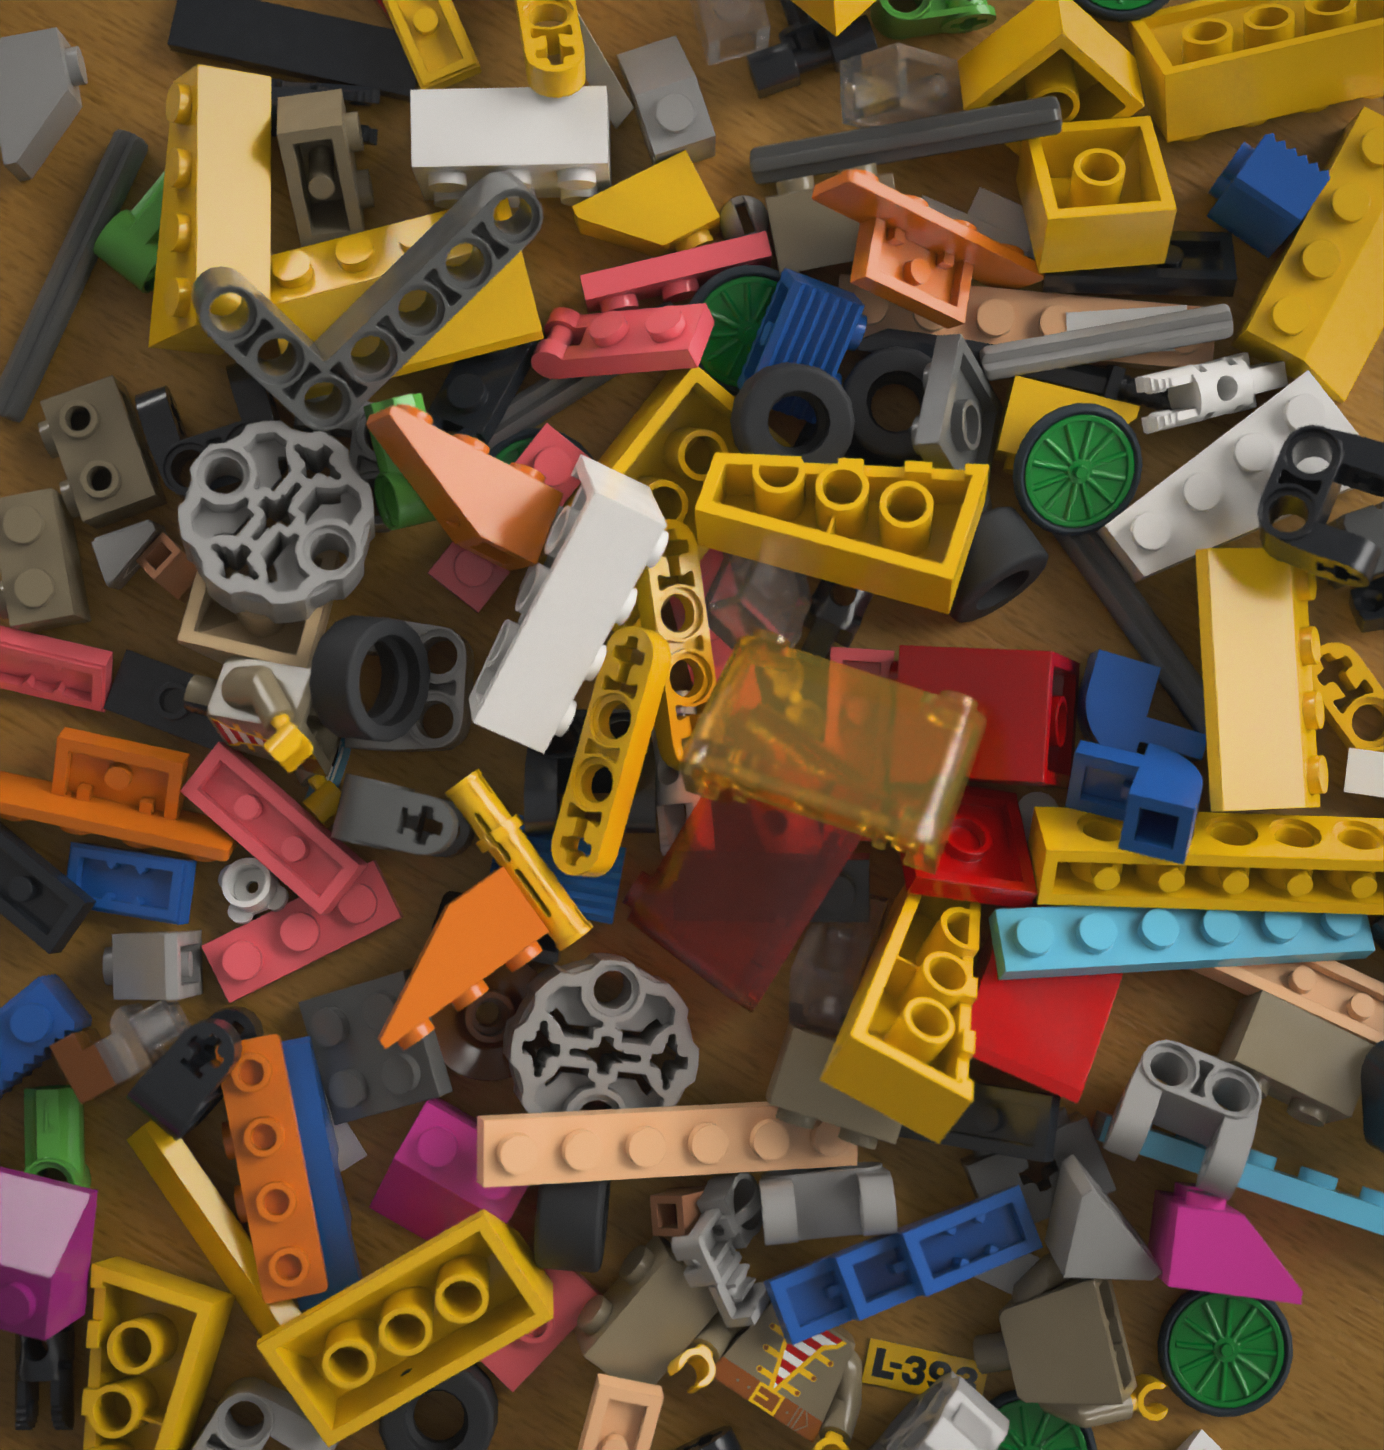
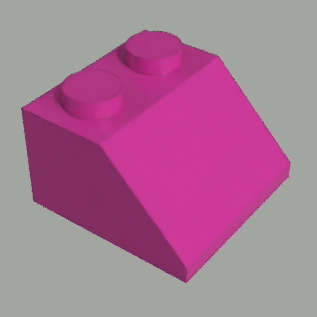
M437 1097L427 1100L396 1153L369 1208L429 1241L482 1209H485L507 1224L529 1185L483 1188L478 1184L477 1119Z
M1175 1182L1174 1192L1155 1190L1148 1249L1162 1271L1157 1277L1167 1286L1301 1305L1303 1293L1301 1288L1246 1216L1226 1204L1225 1199L1197 1188L1195 1183Z

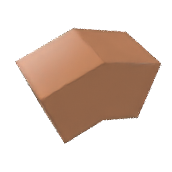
M162 532L139 556L136 562L160 586L179 601L186 603L191 594L197 569L192 562L187 560L185 549Z
M706 1185L666 1188V1192L650 1195L653 1236L678 1237L689 1235L701 1215L697 1201L703 1194Z

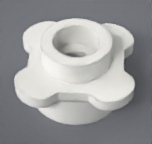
M255 857L239 859L225 866L219 874V885L222 887L225 898L231 903L228 908V916L238 924H247L255 914L268 909L274 912L280 911L288 902V891L280 886L278 877ZM254 882L258 883V890L255 893H249V885Z

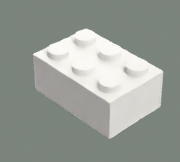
M582 86L574 94L561 98L539 95L530 87L410 90L412 170L424 200H434V205L437 207L450 209L481 178L489 173L498 171L515 175L529 188L536 198L560 197L562 204L574 206L611 187V137L607 86ZM508 197L510 207H519V197Z

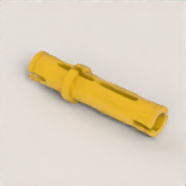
M479 768L445 792V795L448 798L450 797L480 839L475 844L481 853L489 851L497 864L505 868L549 930L548 934L555 942L556 948L559 951L573 944L594 927L590 921H587L558 881L556 875L550 870L520 827L524 825L522 818L518 813L511 816L482 776Z

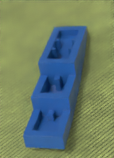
M310 1036L282 1041L329 1286L323 1293L297 1298L300 1311L315 1307L363 1279L351 1233L352 1216L338 1164L339 1147Z
M1014 1185L897 1228V1233L878 1235L763 1282L786 1343L794 1345L851 1320L861 1321L917 1296H930L1043 1248L1021 1188L1019 1185Z

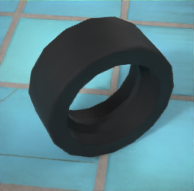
M351 615L336 621L321 637L311 663L309 685L312 704L322 725L337 737L389 743L406 735L419 720L428 698L430 670L427 651L418 633L402 620ZM374 644L379 654L382 675L380 691L375 703L366 712L361 703L359 678L361 665L366 653Z

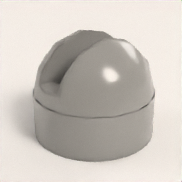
M748 195L736 196L723 206L720 212V233L724 240L746 236L736 208L746 206L755 232L746 235L763 231L768 233V212L764 204L758 199Z

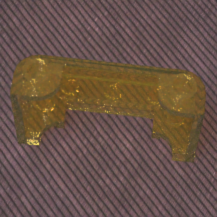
M756 629L752 636H739L694 727L679 763L685 790L717 801L720 791L725 790L726 787H731L733 800L746 804L748 797L869 837L872 839V847L884 851L890 839L892 840L891 846L906 853L904 865L935 875L986 730L987 720L984 715L977 711V701L967 695L950 690H942L938 696L791 648V642L788 639L768 630Z

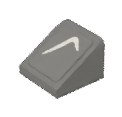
M148 519L94 538L95 541L91 543L108 587L120 590L128 583L141 567L136 562L139 556L162 532L167 535L165 527Z

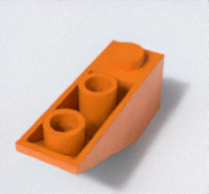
M405 404L392 405L368 417L366 422L368 429L454 544L508 571L537 564L564 494L544 483L546 478L541 472L519 463H510L508 465L488 455L490 448L482 441L464 434H454L452 436L432 426L433 418L426 412Z
M504 867L497 868L444 906L377 1038L385 1049L395 1042L398 1043L403 1051L408 1049L435 1029L429 1018L451 1003L457 1012L462 1010L489 990V987L483 980L485 977L503 964L512 973L543 951L537 940L548 933L549 930Z

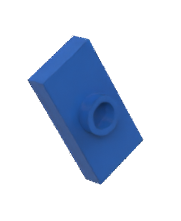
M71 842L66 876L97 901L91 910L176 925L189 924L197 861L87 842Z

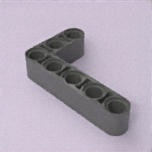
M498 171L487 174L468 190L315 342L242 273L231 267H212L198 276L193 283L191 292L193 307L203 329L209 337L301 422L314 430L327 431L336 429L366 403L534 239L541 229L543 221L542 206L529 188L512 173ZM507 197H519L518 210L512 217L503 221L494 220V210L500 201ZM463 243L473 244L472 254L465 263L454 267L446 265L447 255L452 248ZM413 290L426 291L425 301L419 308L410 312L398 310L399 303L405 294ZM233 293L242 297L237 310L229 315L219 316L209 312L210 305L214 299L222 294ZM375 336L380 338L378 347L370 355L364 357L351 355L352 348L363 337ZM280 338L288 341L286 350L277 358L268 360L257 356L260 347L270 339ZM328 382L334 384L332 392L324 400L318 402L305 400V394L316 383Z

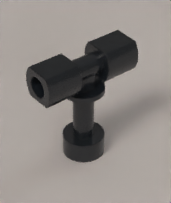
M780 0L788 23V27L783 29L778 35L781 43L746 55L748 69L758 98L761 99L799 86L800 75L830 64H833L837 73L878 59V46L866 14L859 16L835 37L791 0Z

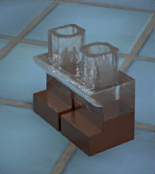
M160 1000L146 1009L142 1007L141 1003L121 1006L113 1013L110 1019L112 1034L102 1039L97 1029L93 1028L72 1033L49 1047L80 1104H84L103 1097L144 1074L167 1052L165 1046L176 1041L191 1024L177 1000Z

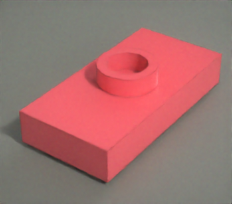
M0 625V688L105 713L106 709H104V706L112 688V651Z
M544 1269L553 1282L554 1318L480 1360L512 1392L577 1326L578 1316L587 1302L594 1296L601 1294L580 1272Z

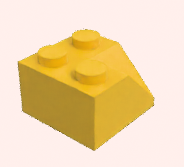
M1073 0L1033 1L957 60L964 110L1052 95L1057 97L1060 103L1062 122L1131 117L1145 107L1136 57ZM1022 141L1005 143L1007 147L1020 157Z
M1151 116L1062 122V130L1057 135L1022 141L1016 183L1038 273L1165 263L1177 208Z

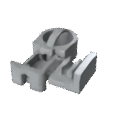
M749 1173L713 1176L707 1182L703 1194L697 1201L701 1215L689 1235L672 1238V1251L677 1261L685 1262L687 1268L684 1271V1276L691 1288L709 1286L710 1293L727 1328L755 1325L769 1303L770 1298L764 1282L754 1283L755 1277H746L750 1266L747 1263L739 1264L742 1256L735 1249L746 1248L753 1236L760 1231L763 1224L759 1184Z

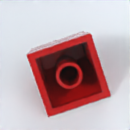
M899 645V659L891 663L888 678L890 696L896 699L894 724L888 725L884 738L885 758L887 762H892L891 774L923 779L1068 789L1075 749L1080 663L1053 651Z
M1036 901V903L1032 902L1029 908L1049 907V905L1037 904ZM1001 906L1000 909H1011L1013 907ZM990 931L973 970V977L978 978L977 999L971 1006L970 1030L975 1031V1051L972 1057L1078 1104L1124 973L999 980Z

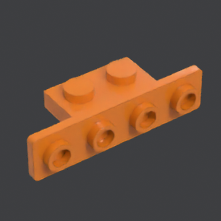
M848 169L814 185L812 200L860 223L850 283L946 329L965 324L972 278L989 287L1015 290L1043 281L1045 278V273H1038L1036 261L1025 256L1021 248L1011 244L999 243L977 232L976 226L970 222L949 218L930 208L924 199L914 195L902 194L880 183L877 176L871 172L860 169Z
M64 727L57 736L53 782L0 771V817L9 821H38L59 826L61 830L74 835L93 833L121 839L123 843L134 848L158 847L181 852L186 857L199 862L228 861L238 844L235 839L209 816L183 810L185 795L180 790L187 780L189 753Z
M275 1033L241 1040V1058L236 1067L221 1083L228 1121L222 1122V1138L228 1160L236 1159L240 1185L234 1186L235 1206L240 1223H248L262 1297L265 1303L270 1304L323 1293L327 1290L329 1282L280 1035ZM217 1046L215 1049L216 1059L222 1063L224 1059L218 1054L219 1046Z

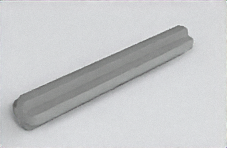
M1223 303L989 345L980 350V365L986 379L993 381L1015 377V375H1027L1222 340L1233 335L1232 313L1229 306Z

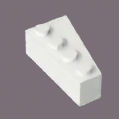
M1307 370L1107 523L1097 533L1135 584L1195 558L1196 549L1217 548L1259 530L1257 515L1259 502L1283 443L1289 434L1300 427L1308 425L1324 426L1328 429L1359 434L1310 371ZM1309 457L1299 462L1296 467L1305 473H1317L1327 468L1329 463L1319 457ZM1342 485L1338 495L1353 488ZM1291 514L1279 517L1274 523L1291 516Z
M580 454L571 476L581 481V485L571 507H558L545 546V553L548 557L544 565L537 563L533 567L529 566L519 587L520 591L517 596L515 610L522 614L517 623L509 619L503 622L469 696L473 723L543 754L554 735L562 737L568 730L576 711L577 703L573 700L584 679L592 681L598 674L607 652V646L603 644L614 623L622 625L629 617L637 598V589L634 586L645 566L652 568L656 565L664 552L668 540V532L665 531L667 524L650 487Z

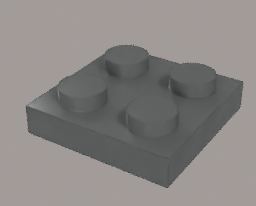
M962 334L938 335L932 362L926 364L923 372L925 394L920 416L915 417L912 423V445L916 454L921 456L924 462H932L933 469L965 470V464L990 465L987 482L988 488L1003 406Z
M413 968L298 1002L307 1034L312 1040L334 1125L430 1100L453 1091L435 1029L404 1051L397 1042L385 1049L377 1039Z

